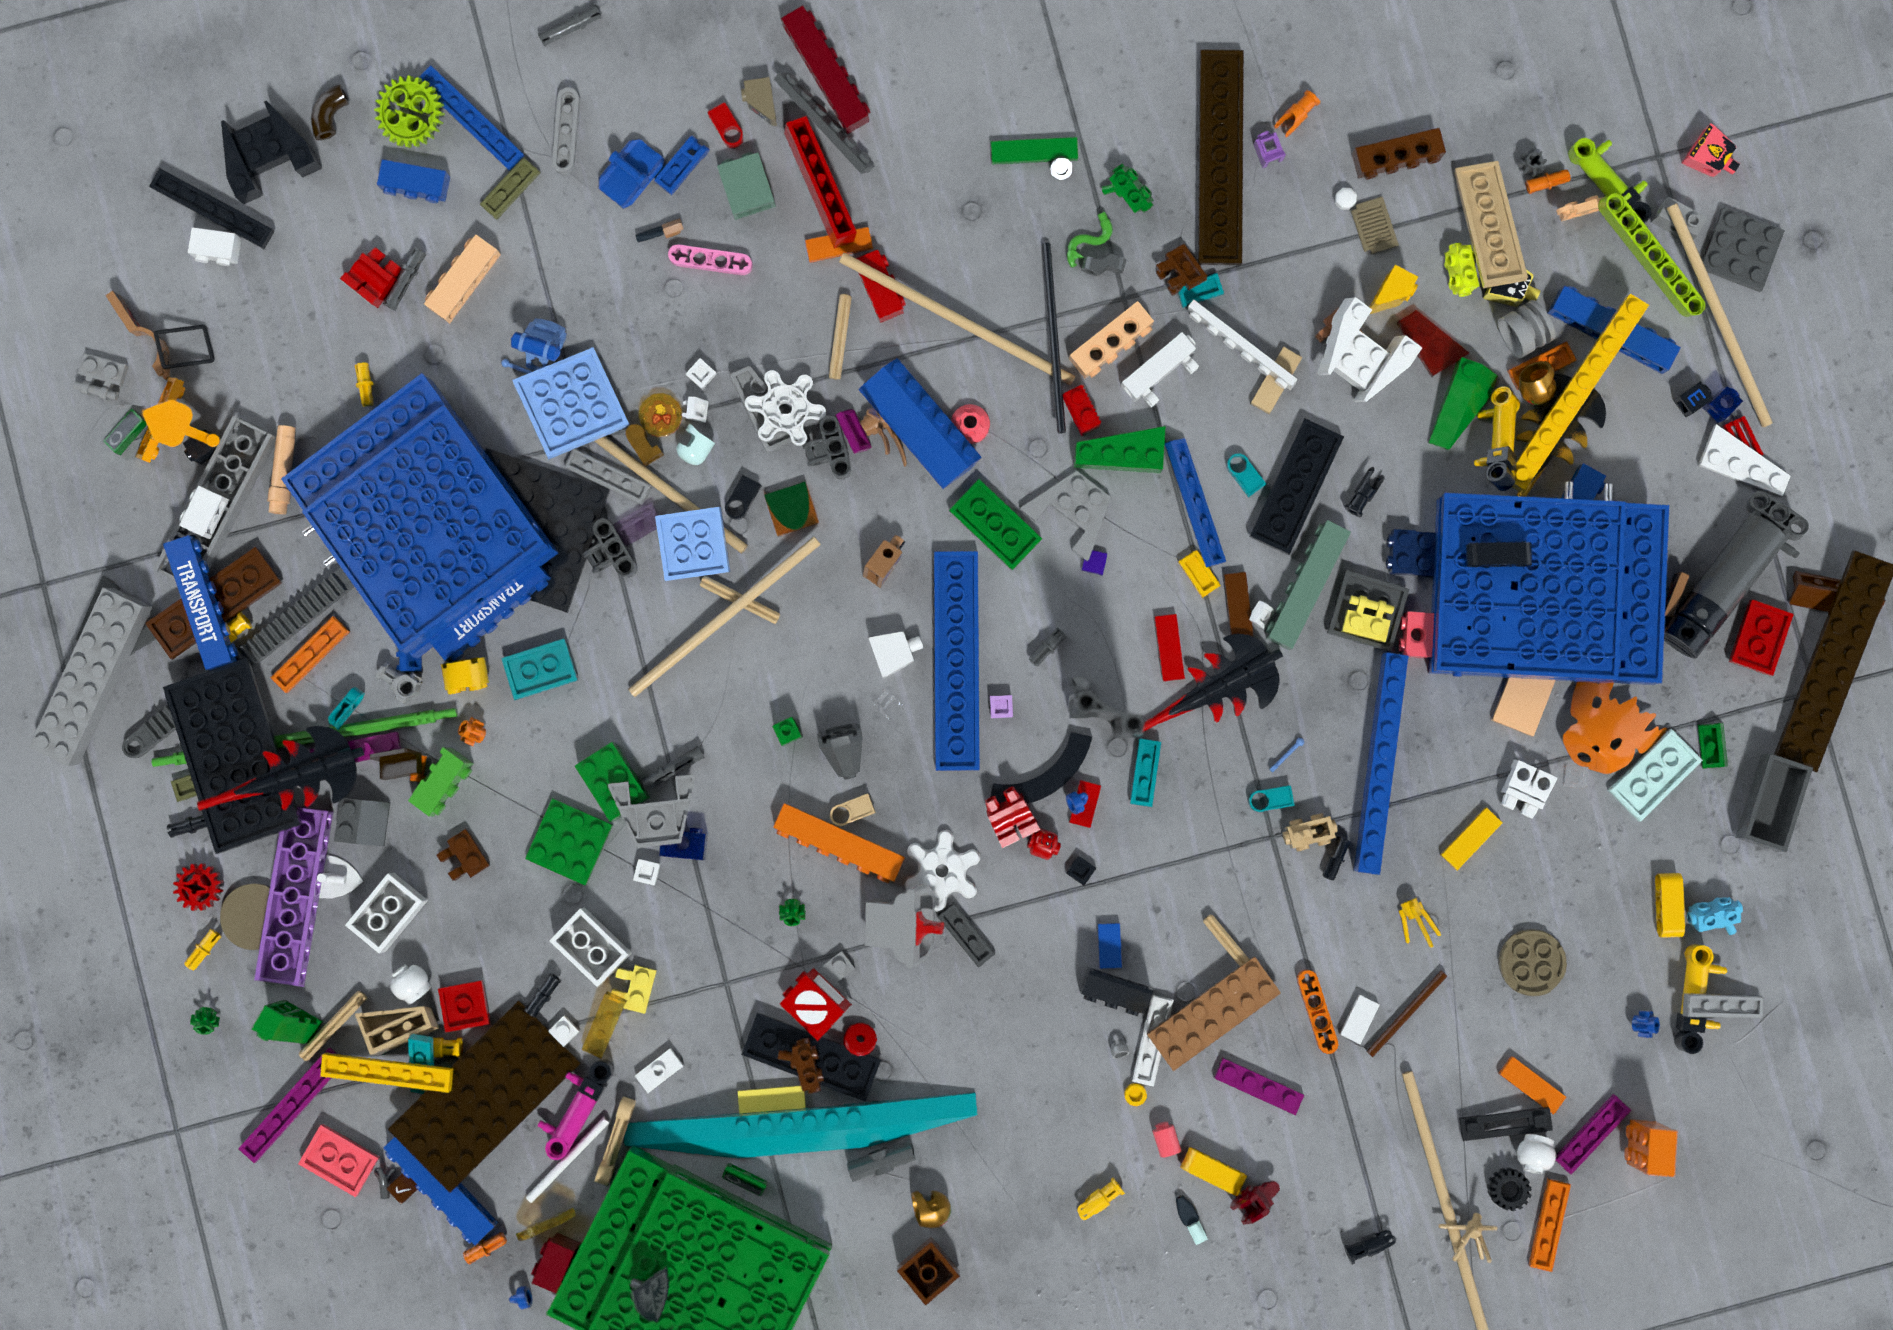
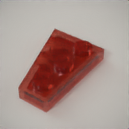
M1417 310L1397 322L1403 334L1422 347L1417 356L1431 377L1456 363L1461 357L1464 358L1469 354L1466 349Z

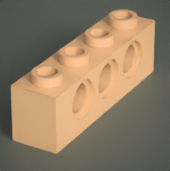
M1137 301L1071 353L1069 360L1084 379L1088 376L1093 378L1102 370L1100 367L1106 362L1111 364L1119 357L1117 353L1122 349L1125 351L1130 349L1136 343L1134 340L1141 335L1143 338L1153 330L1151 326L1154 320ZM1132 324L1135 327V332H1126L1124 326ZM1114 337L1118 340L1119 344L1112 347L1107 343V339ZM1098 351L1102 357L1099 360H1094L1090 357V352Z

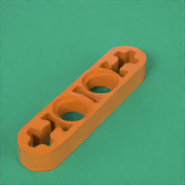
M1302 970L1297 975V984L1316 1044L1323 1053L1332 1054L1338 1048V1040L1318 977L1311 970ZM1305 974L1313 977L1310 985L1313 989L1316 987L1317 991H1309L1305 994L1304 990H1309L1308 985L1302 983V980L1305 979ZM1311 995L1319 996L1320 1004L1317 1007H1311L1308 1004V999ZM1324 1016L1326 1018L1327 1024L1324 1028L1316 1027L1315 1019L1317 1017ZM1330 1029L1331 1033H1326V1035L1333 1043L1330 1044V1049H1327L1325 1046L1322 1047V1044L1325 1043L1324 1036H1318V1033H1324Z

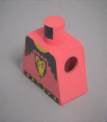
M1711 123L1702 131L1682 161V164L1711 177H1715L1722 169L1733 175L1740 166L1739 162L1731 158L1736 145Z

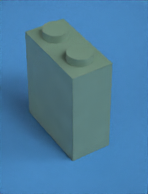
M748 152L743 154L742 158L736 160L727 159L717 166L735 220L776 207L759 153Z

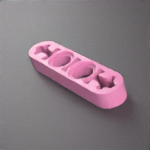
M674 245L668 252L671 263L679 267L735 275H747L753 268L750 257L741 253L685 245ZM680 250L682 255L688 256V251H690V263L687 262L688 259L686 257H680L679 260H676L673 254H677ZM698 253H703L706 256V260L702 264L694 262V256ZM717 257H726L727 264L724 267L715 265ZM731 257L734 258V263H741L742 260H745L748 266H744L743 270H740L739 265L732 264L733 269H730Z

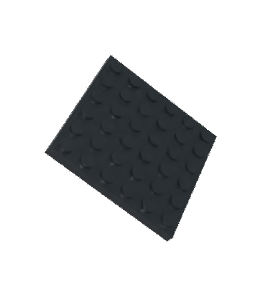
M486 448L485 452L558 551L557 555L542 565V568L551 577L547 581L548 585L541 591L536 590L531 595L530 601L568 613L587 559L582 554L591 548L595 536L593 525L597 520L601 519L610 489Z

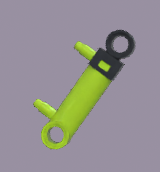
M1579 139L1569 149L1568 157L1573 164L1579 165L1605 196L1614 193L1621 194L1632 209L1640 213L1643 223H1646L1651 217V208L1648 204L1637 201L1642 198L1639 194L1647 187L1648 183L1642 181L1635 187L1631 186L1629 188L1601 156L1612 145L1610 140H1606L1596 148L1591 139ZM1578 148H1583L1586 155H1581L1578 152ZM1609 200L1611 202L1609 206L1612 209H1614V202L1612 200ZM1623 217L1625 224L1628 225L1627 218Z

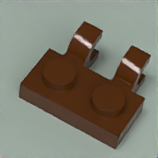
M1185 244L1166 253V261L1156 265L1158 269L1156 274L1160 280L1168 276L1172 270L1178 275V277L1167 281L1169 285L1167 290L1172 296L1177 294L1184 286L1190 290L1207 280L1206 273Z
M467 829L447 840L450 847L436 854L440 862H445L454 855L461 862V866L448 873L452 881H456L466 873L472 878L490 866Z

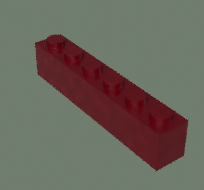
M802 5L781 18L783 28L845 132L849 134L870 122L868 114L871 112L865 101L861 103L858 95L860 93L854 83L850 85L847 80L849 75L843 65L839 66L836 59L838 56L833 47L828 48L825 43L827 38L823 30L816 28L814 24L816 19L810 10L806 11Z

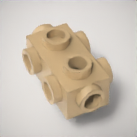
M1323 813L1310 816L1311 820L1303 822L1302 818L1289 821L1290 826H1286V832H1282L1285 845H1290V848H1296V851L1309 849V844L1317 843L1318 846L1330 844V839L1336 838L1335 833L1338 832L1334 819L1331 820L1330 816L1324 817ZM1318 825L1323 827V832L1320 834L1316 832Z

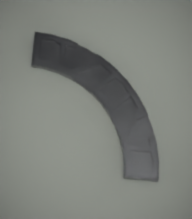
M1071 732L1062 755L1051 768L1038 777L1018 784L993 783L990 797L996 796L999 804L1007 801L1003 792L1014 786L1019 794L1022 793L1027 804L1051 795L1064 786L1080 768L1090 748L1093 736Z

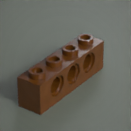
M1439 127L1356 147L1352 157L1358 179L1365 177V180L1377 177L1379 173L1386 172L1389 175L1398 172L1400 168L1414 169L1419 167L1421 163H1437L1441 161L1446 150ZM1415 147H1422L1425 154L1418 153ZM1394 152H1401L1404 155V159H1398ZM1373 157H1380L1383 160V164H1377Z

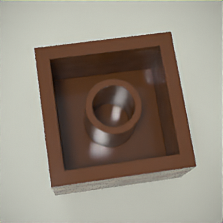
M932 1237L897 1265V1272L925 1306L960 1277L959 1269Z

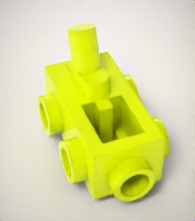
M1454 243L1449 245V251L1445 253L1444 266L1448 270L1450 277L1448 285L1453 295L1458 294L1459 297L1469 296L1473 290L1479 287L1474 261L1475 255L1471 245Z

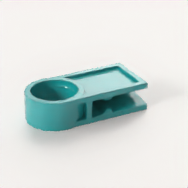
M1238 453L1228 459L1226 464L1228 472L1248 498L1266 485L1245 455ZM1235 457L1242 458L1246 464L1245 470L1241 473L1234 472L1230 467V462Z
M353 687L328 716L329 725L339 730L361 703L365 693L357 687Z
M1291 785L1257 790L1252 792L1248 798L1249 807L1256 812L1295 806ZM1256 793H1263L1267 797V805L1261 810L1256 809L1252 805V797Z

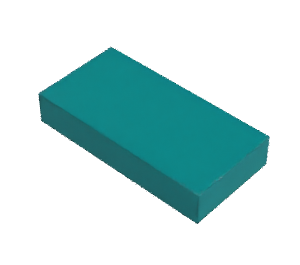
M1218 273L1207 276L1206 281L1190 290L1184 286L1177 294L1182 308H1185L1193 300L1200 303L1224 295Z

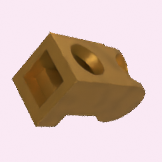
M632 424L626 429L627 440L645 466H648L664 455L658 445L652 448L646 439V431L640 425Z

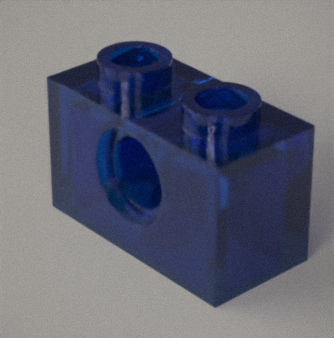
M690 828L689 832L684 831L683 836L689 839V846L686 849H682L678 843L660 845L659 856L705 860L708 833H703L701 828Z

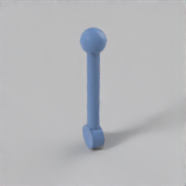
M503 359L501 362L503 367H511L525 374L532 372L510 363L508 359Z
M1298 738L1296 743L1269 770L1274 772L1299 746L1304 745V739Z

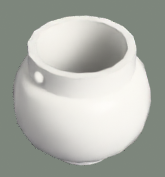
M404 964L391 975L393 977L390 983L392 993L398 999L404 1000L408 1005L418 1000L431 988V985L427 982L428 976L426 972L418 965L408 967Z
M1525 1134L1524 1141L1519 1144L1517 1150L1518 1161L1525 1166L1524 1170L1534 1174H1542L1543 1171L1551 1169L1556 1160V1152L1553 1148L1554 1141L1539 1135Z

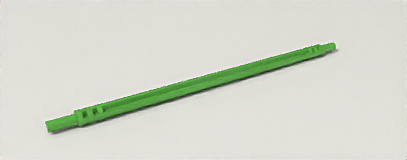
M456 708L440 711L433 709L343 724L339 730L334 726L329 728L338 731L344 737L435 723L439 719L457 717L458 712ZM306 731L274 736L278 748L285 747L283 745L284 740L295 741L300 744L314 743L313 738ZM183 751L175 752L170 756L152 758L153 767L187 764Z

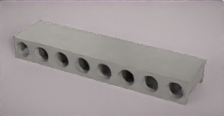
M233 416L195 488L197 489L198 486H201L229 499L211 539L179 526L181 523L179 518L167 542L188 535L198 539L202 546L200 554L202 559L207 562L210 571L275 446L276 436L241 418ZM189 499V501H188V503H187L185 509L188 508V506H189V504H190V502H191L190 499ZM164 548L153 570L175 580Z

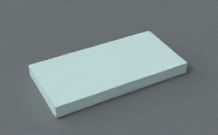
M1669 729L1608 791L1638 822H1641L1703 760L1672 729Z

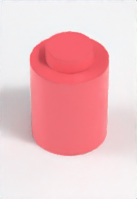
M1168 1122L1155 1125L1156 1129L1152 1132L1160 1157H1169L1180 1153L1182 1150L1174 1125H1169Z

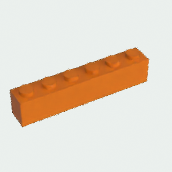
M786 803L783 804L773 828L777 829L776 834L787 839L791 835L797 838L796 843L807 848L811 844L817 847L816 852L825 856H829L831 853L838 857L836 861L845 865H849L850 862L858 865V871L868 875L870 871L878 874L877 879L888 884L890 880L895 881L905 859L904 856Z

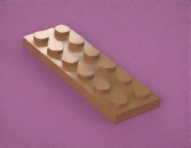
M1253 956L1147 1033V1036L1171 1069L1175 1071L1277 997L1281 992Z

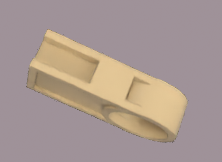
M867 793L834 806L830 812V819L837 826H845L876 812ZM837 807H844L849 811L847 822L840 824L833 819V812Z

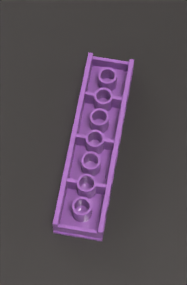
M297 806L302 825L279 833L254 980L304 987L322 882L317 880V876L324 872L334 811Z

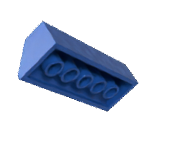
M898 358L881 368L858 389L942 489L970 471L982 458Z

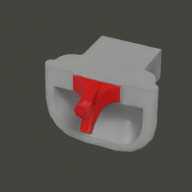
M920 884L899 894L895 900L874 898L866 902L865 946L893 949L895 958L901 963H905L909 969L923 963L929 957L934 943V934L942 935L944 922L935 921V898L932 889L928 885Z

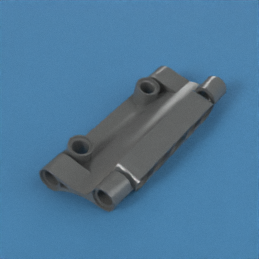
M1074 691L1069 696L1067 708L1069 718H1101L1106 720L1111 725L1113 735L1118 739L1137 738L1143 735V715L1112 709L1095 696V691Z

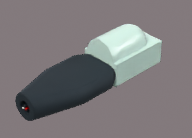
M1183 1195L1176 1198L1178 1215L1183 1225L1187 1226L1195 1244L1198 1245L1208 1240L1199 1222V1215L1195 1207Z

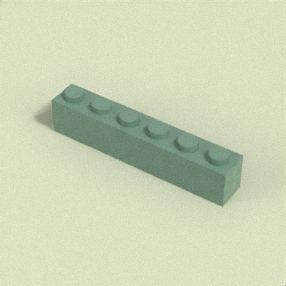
M1329 520L1325 521L1324 524L1320 523L1314 533L1317 538L1314 544L1309 543L1304 553L1307 557L1304 563H1299L1294 573L1297 577L1294 583H1289L1285 591L1288 595L1284 602L1280 601L1275 611L1278 614L1275 621L1271 620L1265 632L1268 635L1266 639L1287 650L1293 649L1351 531Z

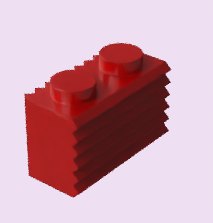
M1079 385L1063 393V400L1081 436L1098 429L1101 424V420H1099V416L1095 412L1096 409L1093 408L1094 405L1091 404L1092 401L1087 396L1088 393H1085L1086 389H1083L1084 385Z

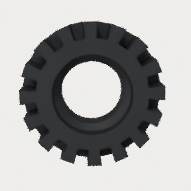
M1504 1168L1499 1169L1500 1172L1495 1171L1493 1173L1495 1176L1493 1178L1490 1177L1489 1181L1491 1183L1487 1187L1490 1190L1488 1194L1492 1198L1491 1200L1507 1211H1516V1208L1522 1209L1523 1204L1527 1205L1528 1201L1526 1200L1531 1198L1529 1191H1532V1188L1529 1186L1530 1182L1525 1178L1526 1176L1511 1168L1506 1170ZM1507 1181L1515 1182L1518 1188L1516 1195L1511 1198L1504 1197L1501 1191L1503 1184Z

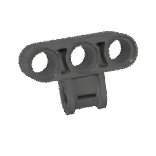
M826 415L819 423L822 438L802 445L803 449H806L809 462L807 465L812 467L829 462L833 475L837 479H846L850 476L852 470L837 418ZM827 422H833L836 424V427L833 431L828 432L824 430V425ZM832 443H840L842 447L839 452L834 453L830 451ZM840 463L847 465V470L844 473H837L835 468Z
M607 519L597 520L593 525V531L599 544L582 554L592 566L593 574L613 565L619 575L625 578L633 577L637 572V564L616 527ZM608 524L610 527L609 532L606 535H601L599 532L600 527ZM619 543L620 551L612 554L610 551L611 545ZM624 562L631 563V569L627 573H623L621 570Z

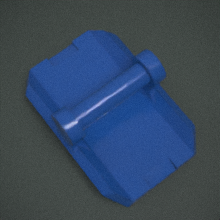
M641 139L630 140L620 152L614 151L609 157V162L611 163L599 177L598 189L624 209L635 202L662 169L664 158Z

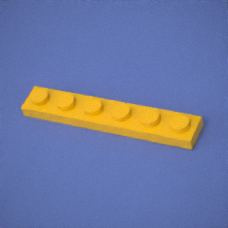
M324 1053L322 1054L320 1077L450 1092L452 1090L453 1068Z

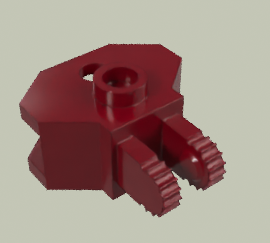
M1270 1181L1264 1182L1260 1186H1248L1242 1190L1241 1195L1231 1202L1230 1208L1232 1210L1244 1208L1246 1211L1241 1219L1243 1225L1253 1224L1269 1214L1271 1206L1274 1204L1271 1199L1280 1191L1279 1183Z

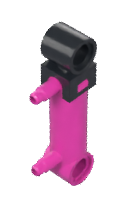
M600 1059L590 1067L589 1074L584 1079L571 1072L567 1073L566 1078L579 1086L559 1125L556 1128L542 1120L538 1123V1127L552 1135L545 1147L546 1154L550 1159L560 1160L570 1151L594 1106L606 1089L607 1085L605 1082L614 1074L613 1063L609 1060ZM598 1066L606 1068L607 1075L605 1077L598 1075ZM554 1142H560L563 1145V1152H556L554 1150Z

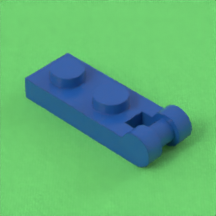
M693 135L690 136L654 179V182L672 196L698 163L707 156L710 149L705 145L699 144L698 139ZM692 149L696 151L694 156L688 153Z

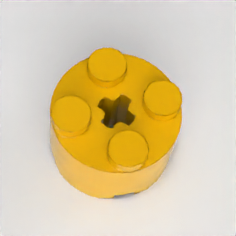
M485 657L440 664L444 687L448 695L466 691V687H469V691L488 687L489 678Z

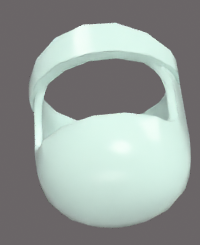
M689 423L685 430L691 434V440L686 446L678 442L677 454L682 460L691 465H700L707 458L715 443L699 433Z

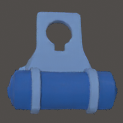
M535 318L533 322L529 323L524 333L515 332L511 337V347L520 352H525L526 368L536 371L548 366L549 360L555 361L559 357L567 337L566 330L561 325L552 321ZM535 357L539 358L542 366L534 365L532 359H535Z

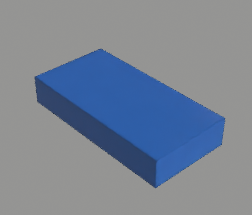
M1120 923L1098 924L1100 969L1122 968Z

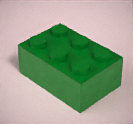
M615 742L607 744L575 765L576 770L609 822H614L620 818L621 813L608 788V784L628 782L631 805L642 804L650 798Z

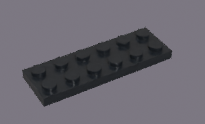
M1306 418L1303 419L1250 533V538L1290 555L1344 436Z
M757 1012L741 1055L798 1076L797 1068H791V1061L778 1059L779 1050L792 1052V1047L797 1044V1040L809 1038L812 1046L817 1048L818 1059H815L817 1068L821 1067L824 1081H820L821 1085L866 1102L882 1059L870 1054L865 1056L851 1054L845 1045L825 1037H821L817 1041L804 1029Z

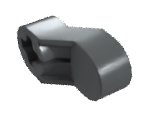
M1109 254L1102 260L1085 257L1081 270L1093 276H1099L1106 270L1121 274L1124 271L1127 260L1114 254Z

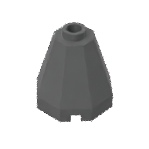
M852 724L832 727L825 730L826 735L822 736V732L817 734L819 748L838 777H843L844 779L856 777V773L860 772L863 739L860 724H856V728H852Z

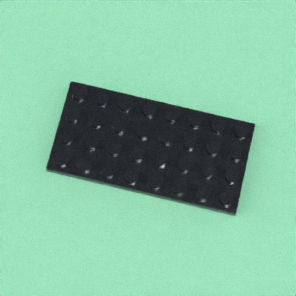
M249 658L229 663L163 687L198 801L222 794L270 772L269 763L263 756L264 751L274 753L281 758ZM277 791L221 803L202 810L215 854H221L302 825L294 797L290 806L283 810L281 797Z

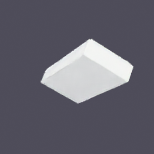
M1358 994L1339 1034L1361 1044L1379 1008V1004Z

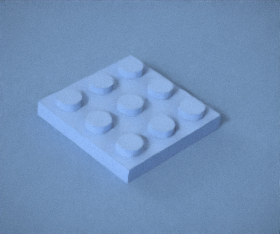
M721 507L655 516L665 581L730 572Z

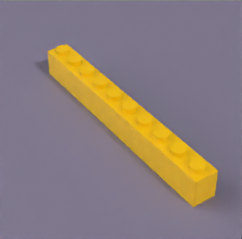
M1631 293L1624 299L1518 457L1516 470L1511 471L1516 479L1513 485L1514 489L1521 493L1526 490L1649 304Z

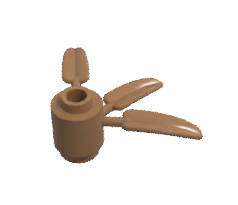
M869 408L866 411L867 415L863 416L864 419L859 421L868 436L879 433L884 443L885 454L888 455L890 454V444L883 432L884 429H887L898 447L905 467L907 460L897 435L874 408Z

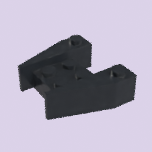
M267 100L264 101V104L270 116L234 132L233 128L225 120L221 121L226 177L235 198L243 205L263 196L255 176L291 160L295 171L302 178L322 169L312 147Z

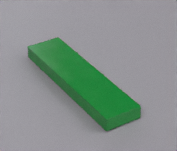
M1077 137L991 141L992 165L1052 162L1059 156H1064L1070 161H1078Z

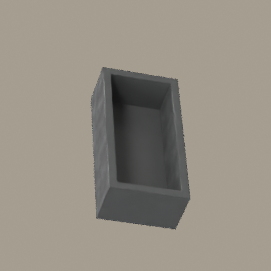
M1761 754L1735 838L1776 852H1787L1813 768L1773 754Z

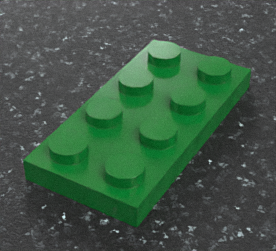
M980 479L949 510L956 519L1012 571L1042 540L1028 524Z

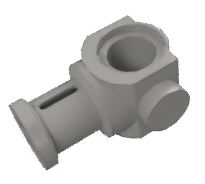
M385 662L376 674L378 680L382 679L391 685L390 689L396 694L394 698L403 704L417 697L421 691V685L423 684L421 681L423 678L414 672H411L410 675L404 671L399 673L390 666L389 662ZM408 682H411L413 690L411 693L406 694L404 687Z

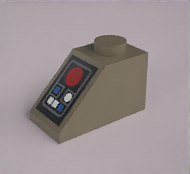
M770 77L744 81L745 88L741 89L743 102L747 101L748 108L770 125L777 126Z

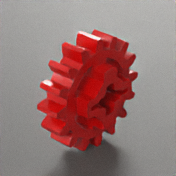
M194 863L190 865V868L183 867L184 874L178 873L176 876L180 880L173 882V885L178 886V889L173 891V894H179L180 896L176 901H184L183 908H188L191 905V911H197L198 907L200 911L206 910V906L213 907V900H220L217 893L223 892L219 885L224 882L223 880H217L220 873H212L214 867L209 866L206 868L205 863H200L199 866ZM193 874V878L187 881L189 876ZM198 884V886H201V888L205 889L199 890L198 888H195L191 885ZM207 893H210L204 901H201Z

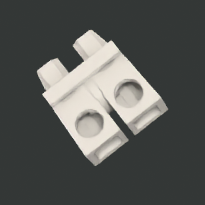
M1513 760L1512 769L1501 791L1504 793L1501 805L1514 810L1517 801L1520 800L1524 802L1520 814L1532 819L1538 809H1543L1558 778L1520 760Z

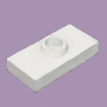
M670 1048L637 1073L635 1077L646 1092L649 1093L684 1065Z

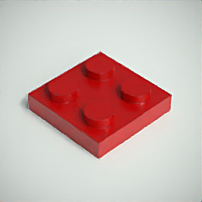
M483 980L438 988L445 1033L491 1024Z

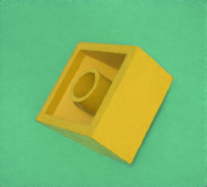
M1394 265L1383 280L1369 307L1372 309L1370 314L1400 306L1404 300L1408 302L1418 287L1415 283L1418 276Z

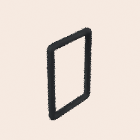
M205 325L163 329L154 332L162 368L171 369L214 362L211 342ZM203 329L210 359L165 364L159 334Z

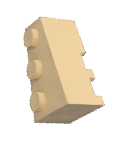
M425 1006L355 1014L369 1053L375 1056H380L408 1043V1038L411 1034L424 1036L439 1029L432 1008Z

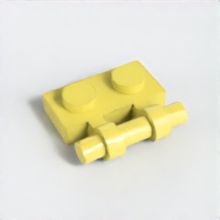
M1351 595L1349 604L1357 605L1356 611H1346L1341 632L1386 642L1391 620L1383 619L1384 612L1393 614L1394 606L1386 604V601L1379 600L1377 602L1367 599L1366 596L1360 595V597ZM1364 608L1376 610L1375 616L1363 614Z

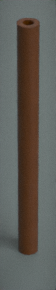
M1440 971L1366 1052L1371 1057H1374L1448 976Z

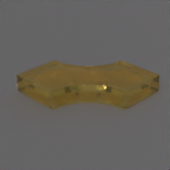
M574 1208L563 1210L516 1233L518 1241L530 1239L575 1217Z

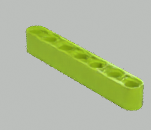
M1618 193L1603 197L1598 204L1600 213L1676 310L1684 317L1701 314L1705 309V301L1625 198ZM1609 200H1612L1615 204L1613 210L1609 207ZM1623 216L1628 220L1627 227L1622 223ZM1636 234L1641 236L1640 244L1635 239ZM1650 250L1655 256L1653 261L1649 258ZM1663 268H1666L1668 271L1666 278L1662 274ZM1677 284L1681 288L1680 294H1677L1675 290ZM1690 301L1694 304L1693 311L1689 309Z

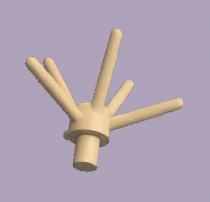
M1478 1213L1473 1214L1472 1220L1468 1221L1467 1225H1438L1441 1229L1466 1230V1233L1461 1238L1462 1243L1452 1258L1453 1261L1458 1259L1469 1239L1473 1238L1476 1241L1480 1259L1483 1260L1485 1254L1488 1263L1492 1260L1484 1241L1482 1230H1497V1226L1482 1225V1216Z

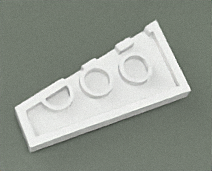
M1717 424L1713 426L1698 466L1773 495L1783 496L1790 475Z

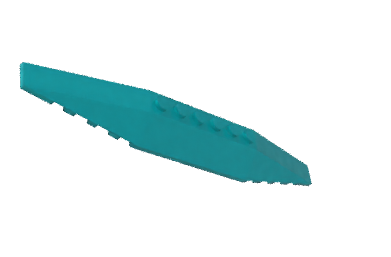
M976 1092L847 1103L837 1106L629 1122L624 1135V1144L631 1147L634 1145L640 1148L728 1158H748L871 1147L977 1116Z

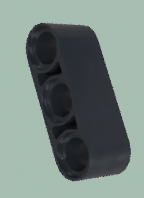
M1531 542L1466 544V567L1532 566Z

